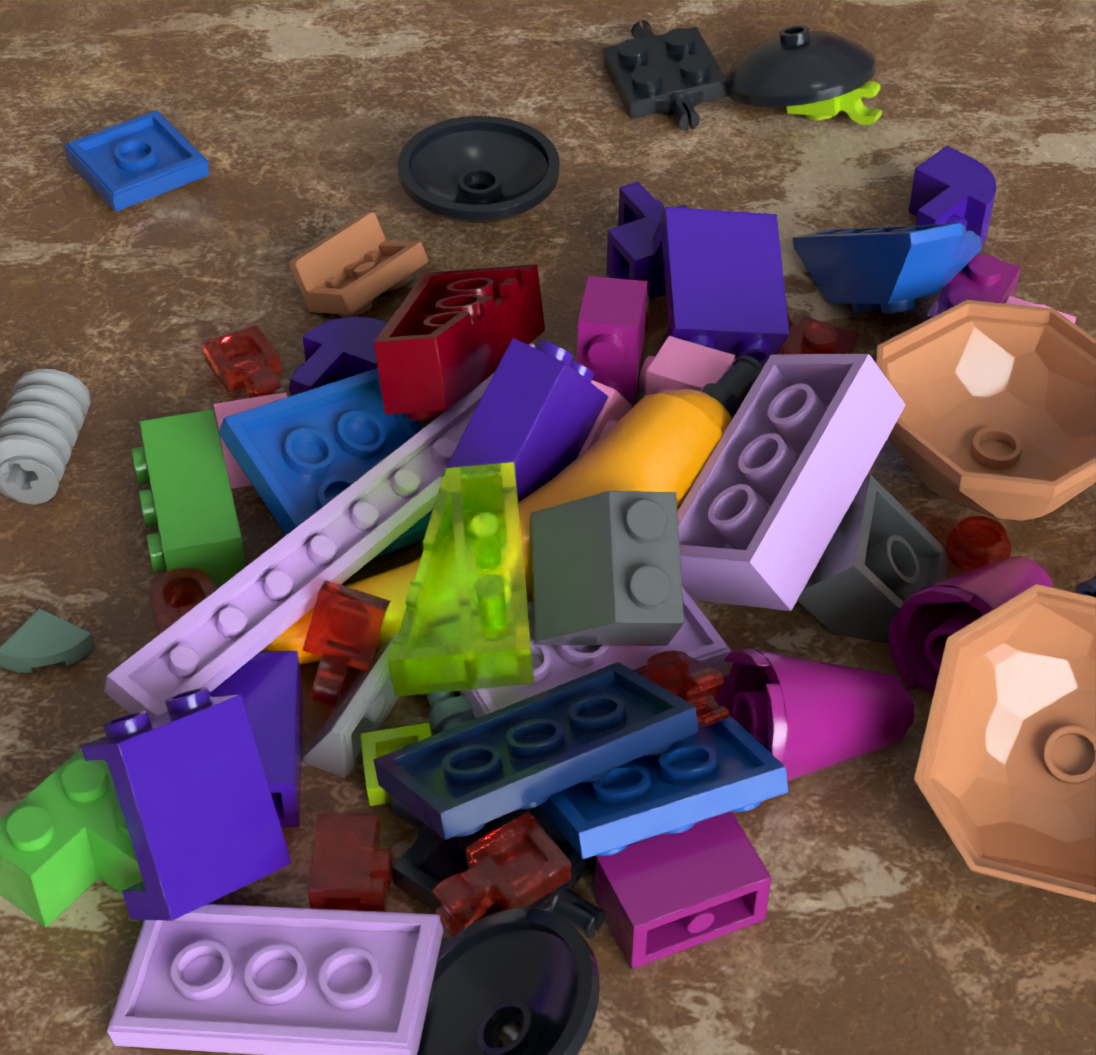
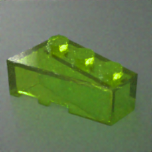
M514 462L446 468L423 540L424 551L414 582L411 581L405 599L406 610L396 641H392L387 658L395 697L534 684Z

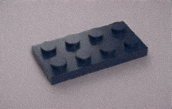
M616 662L376 758L373 761L378 785L442 838L447 840L451 837H461L476 833L484 827L485 823L517 809L537 807L546 802L550 795L578 783L600 780L609 775L612 769L639 757L661 754L670 749L672 743L698 733L699 729L696 707L620 662Z

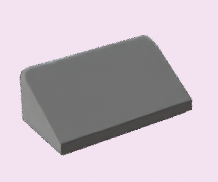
M395 634L362 667L303 755L304 763L342 778L350 775L362 756L360 733L379 730L409 683L407 643L404 636Z

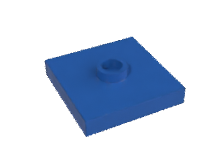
M158 110L64 145L67 161L115 212L209 176L208 160Z

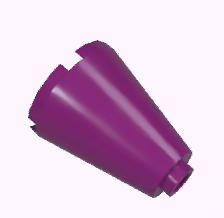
M1012 556L924 587L911 594L902 604L898 615L892 620L888 631L891 656L902 679L912 689L919 684L924 690L934 696L947 637L1036 584L1053 588L1048 573L1037 562L1029 558Z
M739 649L728 653L724 661L734 663L729 675L716 677L713 690V700L786 766L787 782L901 742L908 728L912 725L915 714L914 702L910 692L893 675L758 649Z

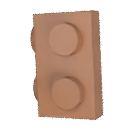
M364 212L293 258L289 266L309 312L340 314L342 318L356 317L365 313L373 306L372 300L385 291H392L409 283L412 279L410 274L425 265L429 260L421 241L386 240L376 214Z

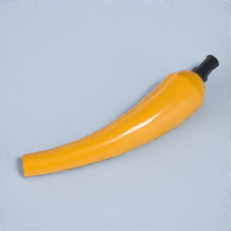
M739 356L716 383L706 384L699 391L679 389L646 395L602 438L556 477L480 529L409 564L335 589L261 651H298L300 665L380 649L395 634L404 636L405 642L432 636L434 629L532 602L529 518L531 512L607 491L676 492L678 511L763 369L762 364L753 357Z

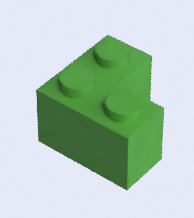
M82 749L78 750L0 819V895L45 928L98 879H101L122 895L123 890L143 882L109 767L104 760L85 761Z

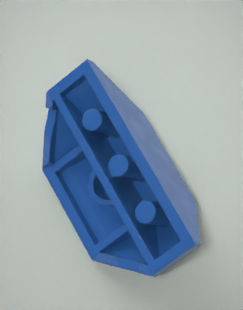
M962 223L839 228L793 237L795 251L828 303L851 304L853 313L881 309V313H897L915 309L916 298L938 294L982 250L981 237L971 230H966L965 225Z

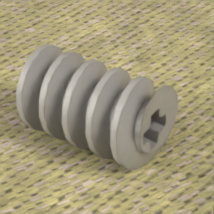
M35 369L24 373L16 381L12 394L7 401L5 411L0 418V493L5 497L19 503L36 505L47 502L56 495L59 481L62 480L66 464L73 450L72 447L75 446L79 430L82 428L85 414H87L91 403L89 390L79 379L69 373L56 369Z

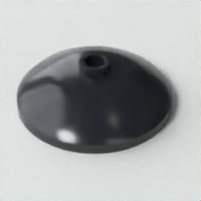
M803 25L791 26L780 30L779 36L759 43L732 65L725 75L727 80L726 95L738 103L758 107H787L816 103L849 93L868 82L876 71L875 58L861 44L837 34L825 31H810L808 26Z
M494 116L459 117L431 125L418 132L405 144L398 159L399 181L410 199L437 216L467 223L502 221L531 210L552 193L557 185L560 174L558 152L553 143L544 134L524 123Z
M519 908L506 910L481 918L464 927L440 945L417 1055H578L592 1027L600 993L598 964L590 945L566 919L541 909Z

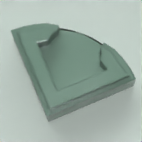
M39 608L0 647V667L19 673H33V667L48 666L65 661L66 666L72 665L82 660L95 649L92 633Z

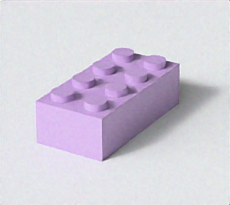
M869 354L770 355L677 511L682 586L694 600L792 611L906 405Z

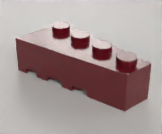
M537 264L424 273L374 341L385 414L405 413V417L409 420H426L439 416L442 411L448 410L496 371L513 338L528 345L545 332Z

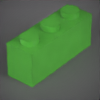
M210 409L139 421L144 446L131 449L138 485L151 483L150 489L139 490L145 527H159V532L147 534L153 572L167 570L171 596L221 587L243 570L246 564L242 537L214 410Z

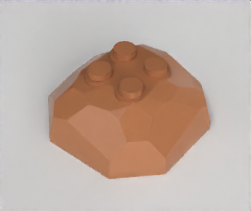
M965 300L877 346L875 363L906 404L888 439L921 482L932 492L951 502L987 516L1023 521L1039 518L1053 512L1096 483V339L1055 309Z
M1036 584L947 637L914 782L971 872L1096 903V597Z

